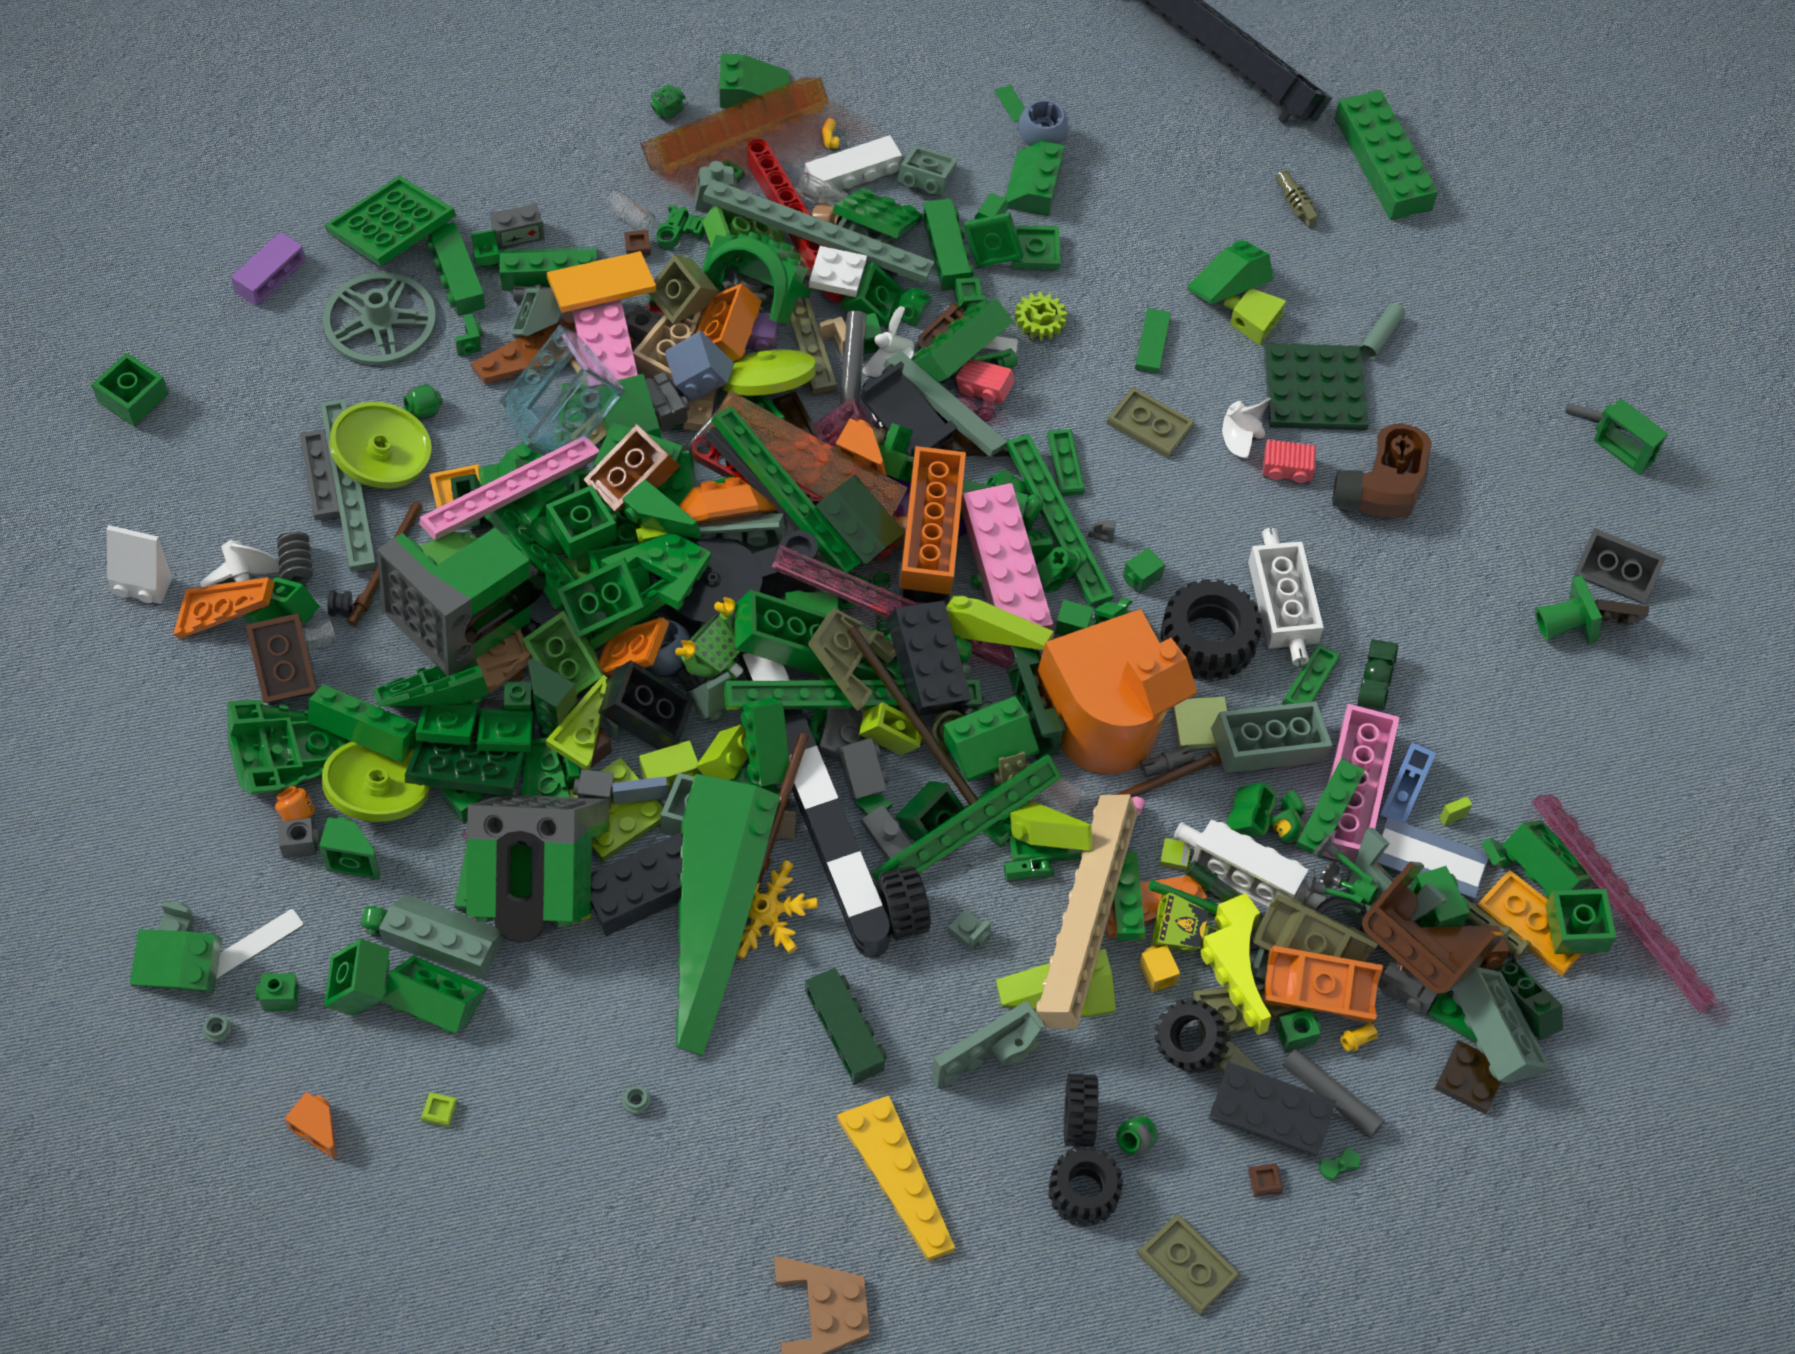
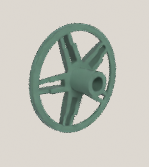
M390 272L368 273L347 281L331 295L323 312V327L331 346L347 359L367 365L392 364L411 357L426 345L436 325V310L428 291L415 280ZM370 280H392L384 290L371 289L365 295L350 289ZM401 282V284H400L399 288L396 290V292H395V294H394V296H393L391 302H389V298H390L391 295L393 294V292H394V290L396 289L398 283ZM405 285L412 287L422 296L427 305L428 313L417 312V310L395 308ZM345 293V294L348 295L350 298H352L353 300H355V301L358 302L359 304L363 305L364 307L362 308V307L359 306L357 303H355L353 300L348 299V298H347L346 296H344L343 294ZM340 298L361 315L345 323L341 329L333 332L330 322L331 313L336 301ZM392 327H425L421 336L413 344L401 351H395ZM373 330L382 355L374 356L357 353L344 346L343 343ZM383 333H388L391 354L386 355L380 336Z

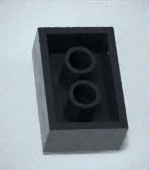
M630 660L614 669L598 713L657 750L679 744L694 699Z

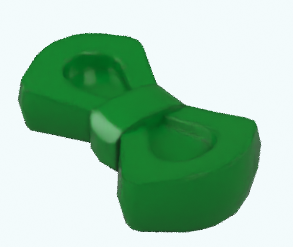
M1347 1147L1343 1150L1342 1155L1334 1160L1321 1159L1319 1164L1320 1173L1325 1179L1333 1181L1339 1173L1346 1170H1357L1360 1164V1157L1355 1150Z

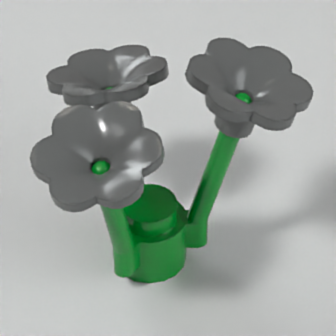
M1334 829L1321 842L1313 855L1316 857L1318 854L1326 851L1332 857L1336 856L1361 877L1362 881L1357 879L1354 885L1345 882L1344 878L1338 876L1340 866L1336 862L1331 861L1323 869L1319 883H1317L1315 878V870L1312 869L1304 902L1307 903L1313 893L1320 895L1324 893L1351 900L1359 905L1364 903L1370 906L1376 897L1379 886L1373 884V877L1364 873L1339 851L1340 848L1333 843L1337 832ZM1334 886L1338 888L1344 887L1348 890H1351V894L1334 890L1331 888Z

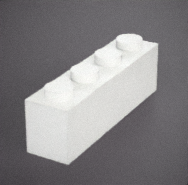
M889 135L805 163V180L816 199L829 196L832 193L850 189L856 185L900 171L902 154Z

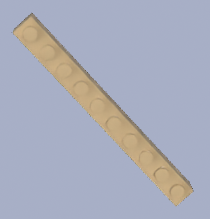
M1100 795L1098 805L1094 807L1092 822L1093 849L1081 851V863L1075 872L1074 887L1069 892V904L1067 911L1063 913L1062 917L1063 925L1060 933L1057 934L1056 949L1054 955L1050 958L1048 976L1043 981L1041 1000L1037 1002L1036 1006L1037 1015L1041 1018L1046 1029L1078 1028L1138 814L1131 795Z

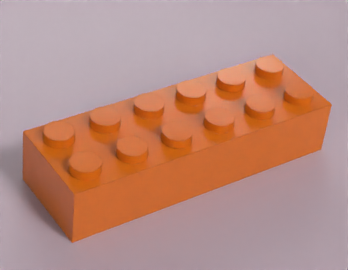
M915 447L899 588L951 595L966 452Z

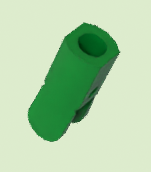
M1041 856L1028 860L1005 862L1003 866L1005 880L1014 881L1051 877L1055 874L1054 869L1050 867L1052 859L1050 856ZM1040 866V869L1033 870V867Z

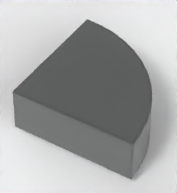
M1110 520L1095 522L1090 527L1088 536L1111 543L1114 538L1117 522Z

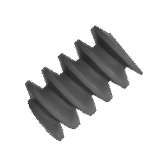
M286 532L278 536L277 548L280 578L305 586L307 580L313 576L311 570L312 562L310 561L311 553L309 552L310 537L308 534L303 532Z

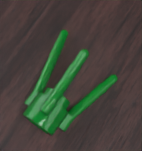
M1011 348L972 358L973 361H993V364L1009 369L1016 367L1018 364L1017 356Z

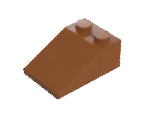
M636 424L583 480L589 486L592 485L597 494L615 512H619L625 508L622 498L644 479L657 488L680 465Z

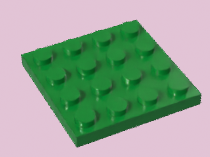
M399 175L326 223L325 228L329 234L381 267L403 251L408 250L419 240L426 238L440 226L447 224L449 220L456 216L453 207Z

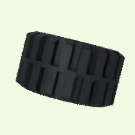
M908 866L880 873L878 893L889 919L890 934L893 938L899 940L928 933L931 925L930 908L923 881L915 867Z
M1187 999L1186 1002L1183 1000L1176 1001V1006L1170 1004L1166 1007L1168 1012L1160 1014L1158 1018L1162 1021L1160 1025L1156 1024L1155 1030L1158 1031V1035L1154 1037L1155 1042L1159 1044V1047H1157L1159 1053L1164 1055L1163 1058L1167 1062L1184 1071L1200 1073L1204 1072L1205 1068L1211 1070L1215 1067V1062L1220 1063L1223 1060L1221 1055L1223 1052H1228L1229 1047L1226 1046V1042H1231V1036L1227 1034V1031L1230 1030L1229 1025L1224 1022V1016L1217 1009L1201 1000ZM1200 1020L1206 1029L1205 1040L1198 1049L1187 1052L1182 1049L1180 1044L1181 1030L1187 1023Z
M1080 1146L1077 1152L1070 1149L1066 1152L1065 1157L1061 1155L1058 1158L1057 1164H1054L1048 1186L1049 1199H1053L1051 1206L1054 1210H1060L1059 1216L1062 1219L1066 1216L1069 1217V1223L1073 1225L1075 1221H1079L1081 1226L1087 1227L1088 1222H1092L1094 1226L1099 1224L1100 1219L1103 1221L1107 1220L1110 1213H1114L1121 1196L1123 1179H1120L1122 1175L1120 1167L1115 1168L1117 1162L1113 1157L1109 1160L1107 1159V1152L1103 1150L1101 1153L1095 1152L1096 1147L1090 1146V1150L1087 1151L1084 1146ZM1077 1176H1088L1098 1182L1102 1192L1093 1197H1083L1073 1191L1069 1181Z

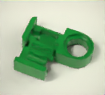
M668 206L669 216L666 223H660L656 232L659 247L665 250L675 248L681 239L682 231L683 233H686V231L688 233L690 231L697 236V240L701 241L705 233L702 222L705 217L691 215L685 207L677 209V206ZM665 235L674 236L671 240L668 241L661 239Z

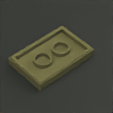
M1132 387L1107 418L1106 424L1169 459L1193 429L1195 421Z
M1178 1213L1137 1251V1255L1199 1316L1241 1275Z

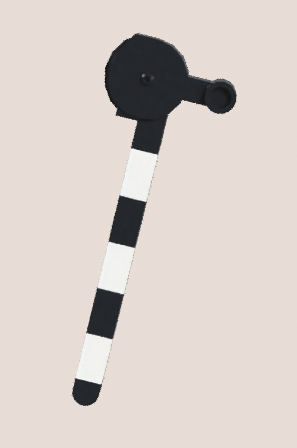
M791 531L781 539L780 545L753 554L749 549L734 540L712 537L691 541L711 552V562L700 579L694 582L692 592L684 598L683 606L679 610L668 604L663 605L662 608L668 619L681 624L692 638L708 620L717 614L720 615L721 612L716 611L714 605L717 602L724 604V597L733 599L736 604L750 590L776 598L785 596L786 592H815L819 586L817 540L806 531ZM733 611L732 614H733V619H734V624H735V614H734V611ZM742 651L738 653L737 657L741 667L744 669L747 681H789L783 664ZM784 709L789 762L799 732L809 735L792 788L793 795L855 948L865 957H879L889 947V919L802 709Z

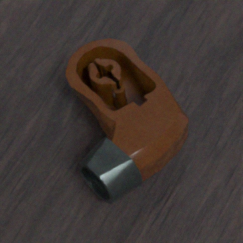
M1392 424L1382 428L1377 435V455L1372 471L1363 473V470H1337L1332 495V506L1337 507L1340 511L1349 510L1356 513L1358 511L1385 520L1409 517L1422 492L1428 475V463L1432 445L1428 434L1418 427L1408 424Z

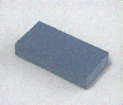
M666 777L612 784L614 804L668 798Z

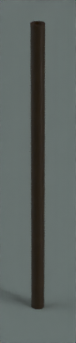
M856 626L850 628L847 631L967 803L972 805L978 801L976 795Z

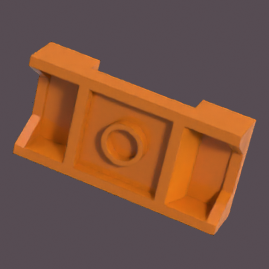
M1272 946L1269 950L1262 1001L1268 1005L1284 1008H1302L1341 1015L1345 1019L1372 1023L1376 1020L1377 1015L1375 1001L1377 985L1383 965Z

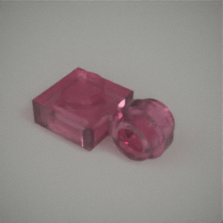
M954 395L983 421H991L996 416L997 409L994 403L982 401L978 406H975L976 398Z

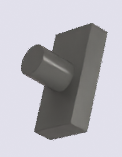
M884 805L863 817L860 821L887 860L912 845Z

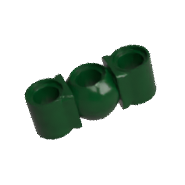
M1371 640L1367 657L1368 662L1365 665L1358 695L1359 707L1380 711L1385 710L1389 693L1388 688L1391 684L1397 659L1398 643Z

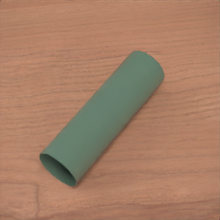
M1390 303L1360 346L1362 347V356L1371 360L1377 357L1405 316V310L1401 305L1397 303Z

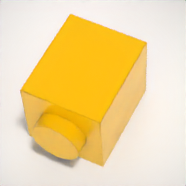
M1167 945L1162 947L1152 946L1142 953L1139 966L1152 993L1177 985L1180 971Z

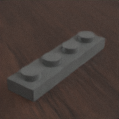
M325 429L300 433L314 519L318 521L340 517Z

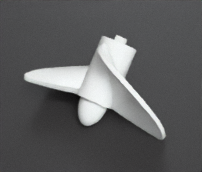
M898 307L889 323V332L878 334L875 337V343L880 349L863 368V374L879 377L885 369L883 366L885 360L901 351L911 360L913 359V341L896 335L897 327L905 310L904 307Z
M1270 397L1250 407H1246L1241 401H1237L1229 407L1223 421L1222 432L1225 444L1234 455L1240 458H1248L1253 437L1256 439L1264 438L1265 430L1259 419L1266 410L1271 400Z
M230 540L221 546L225 562L200 582V586L207 587L230 577L235 582L249 580V574L279 573V561L267 552L241 544V541Z

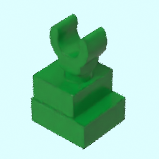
M1122 598L1118 604L1106 602L1102 606L1100 605L1094 610L1096 624L1133 612L1127 610L1133 601Z

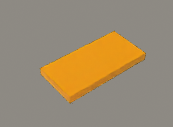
M641 251L547 272L548 282L561 313L656 292V284Z
M1509 870L1476 907L1503 927L1505 925L1510 926L1512 932L1522 940L1530 941L1531 944L1527 950L1562 977L1583 953L1554 954L1545 907L1548 899Z

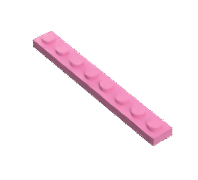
M583 436L421 516L419 524L434 540H437L595 461L600 450L586 436Z

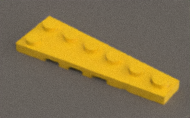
M888 1095L837 1114L838 1123L853 1146L861 1154L865 1165L879 1182L883 1193H886L894 1206V1210L906 1224L907 1230L927 1261L954 1252L955 1246L890 1096Z

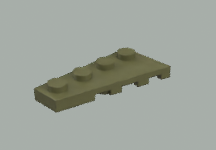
M1265 984L1256 985L1262 1000ZM1226 988L1193 991V999L1209 1004L1224 1016V1022L1230 1028L1227 1031V1034L1230 1036L1253 1028L1249 1027L1245 1022L1240 1008L1232 1003ZM1264 1004L1271 1015L1270 1022L1278 1020L1281 1016L1306 1010L1296 1007L1284 1008ZM1197 1020L1203 1044L1206 1029L1203 1022Z

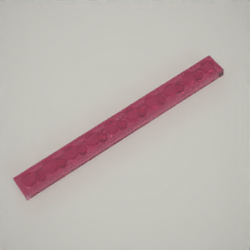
M780 544L775 552L771 566L772 569L886 618L889 617L895 608L919 605ZM966 639L972 645V655H976L1006 669L1013 664L1014 654L1011 645Z
M1551 794L1538 795L1532 801V804L1600 889H1607L1610 902L1699 1013H1703L1715 1008L1719 1003L1715 1000L1713 991L1699 980L1694 967L1683 960L1679 955L1678 947L1667 940L1662 933L1661 926L1656 921L1651 920L1645 912L1644 905L1639 900L1634 899L1628 891V885L1611 870V864L1598 854L1592 840L1582 834L1578 829L1579 825L1576 820L1568 816L1562 809L1560 800Z

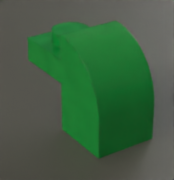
M892 423L886 435L884 446L878 444L886 475L911 483L914 457L905 453L914 430Z

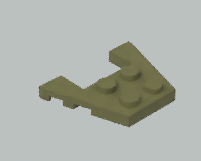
M833 608L827 614L808 645L853 707L858 711L865 705L873 691L852 674L863 654L847 631L856 626L873 651L887 663L894 659L896 653L893 642L883 638V633L877 630L872 632L862 627V622Z

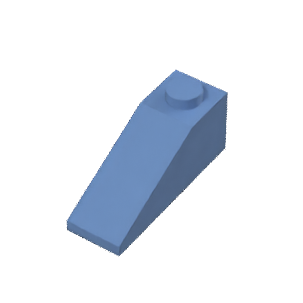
M1411 743L1380 816L1406 823L1434 761L1436 752Z

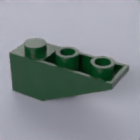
M1512 960L1501 965L1500 968L1493 969L1502 973L1532 1033L1539 1040L1563 1030L1562 1004L1516 961Z

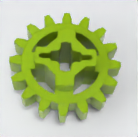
M1039 292L1036 297L1030 293L1029 299L1022 297L1021 304L1017 303L1014 316V320L1017 321L1016 327L1022 328L1023 335L1029 332L1030 339H1033L1035 335L1039 336L1040 340H1043V337L1046 335L1049 339H1052L1053 333L1059 335L1061 329L1065 328L1067 319L1065 304L1059 305L1060 299H1051L1050 293L1046 297L1043 296L1042 292Z

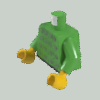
M724 597V604L717 602L714 605L715 610L721 612L720 615L717 614L708 620L689 641L681 640L683 648H676L675 654L682 658L690 674L712 679L723 671L724 673L728 672L733 681L744 669L734 660L740 652L735 649V624L732 614L735 610V601Z

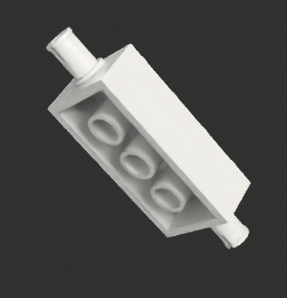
M1270 528L1262 531L1265 545L1252 546L1248 565L1262 617L1268 649L1289 647L1293 665L1298 666L1299 659L1300 664L1305 665L1309 662L1305 645L1318 644L1324 627L1302 541L1280 543L1277 529L1272 528L1271 534Z
M1211 819L1205 831L1201 833L1181 822L1174 834L1175 838L1195 847L1192 862L1195 860L1212 874L1217 873L1218 878L1235 889L1236 893L1240 895L1246 893L1251 901L1268 909L1277 890L1301 901L1304 905L1314 910L1327 898L1326 896L1313 893L1307 903L1304 902L1307 891L1304 881L1308 869L1298 861L1289 860L1281 856L1275 849L1266 848L1256 843L1250 836L1241 835L1231 830L1225 823L1216 822Z

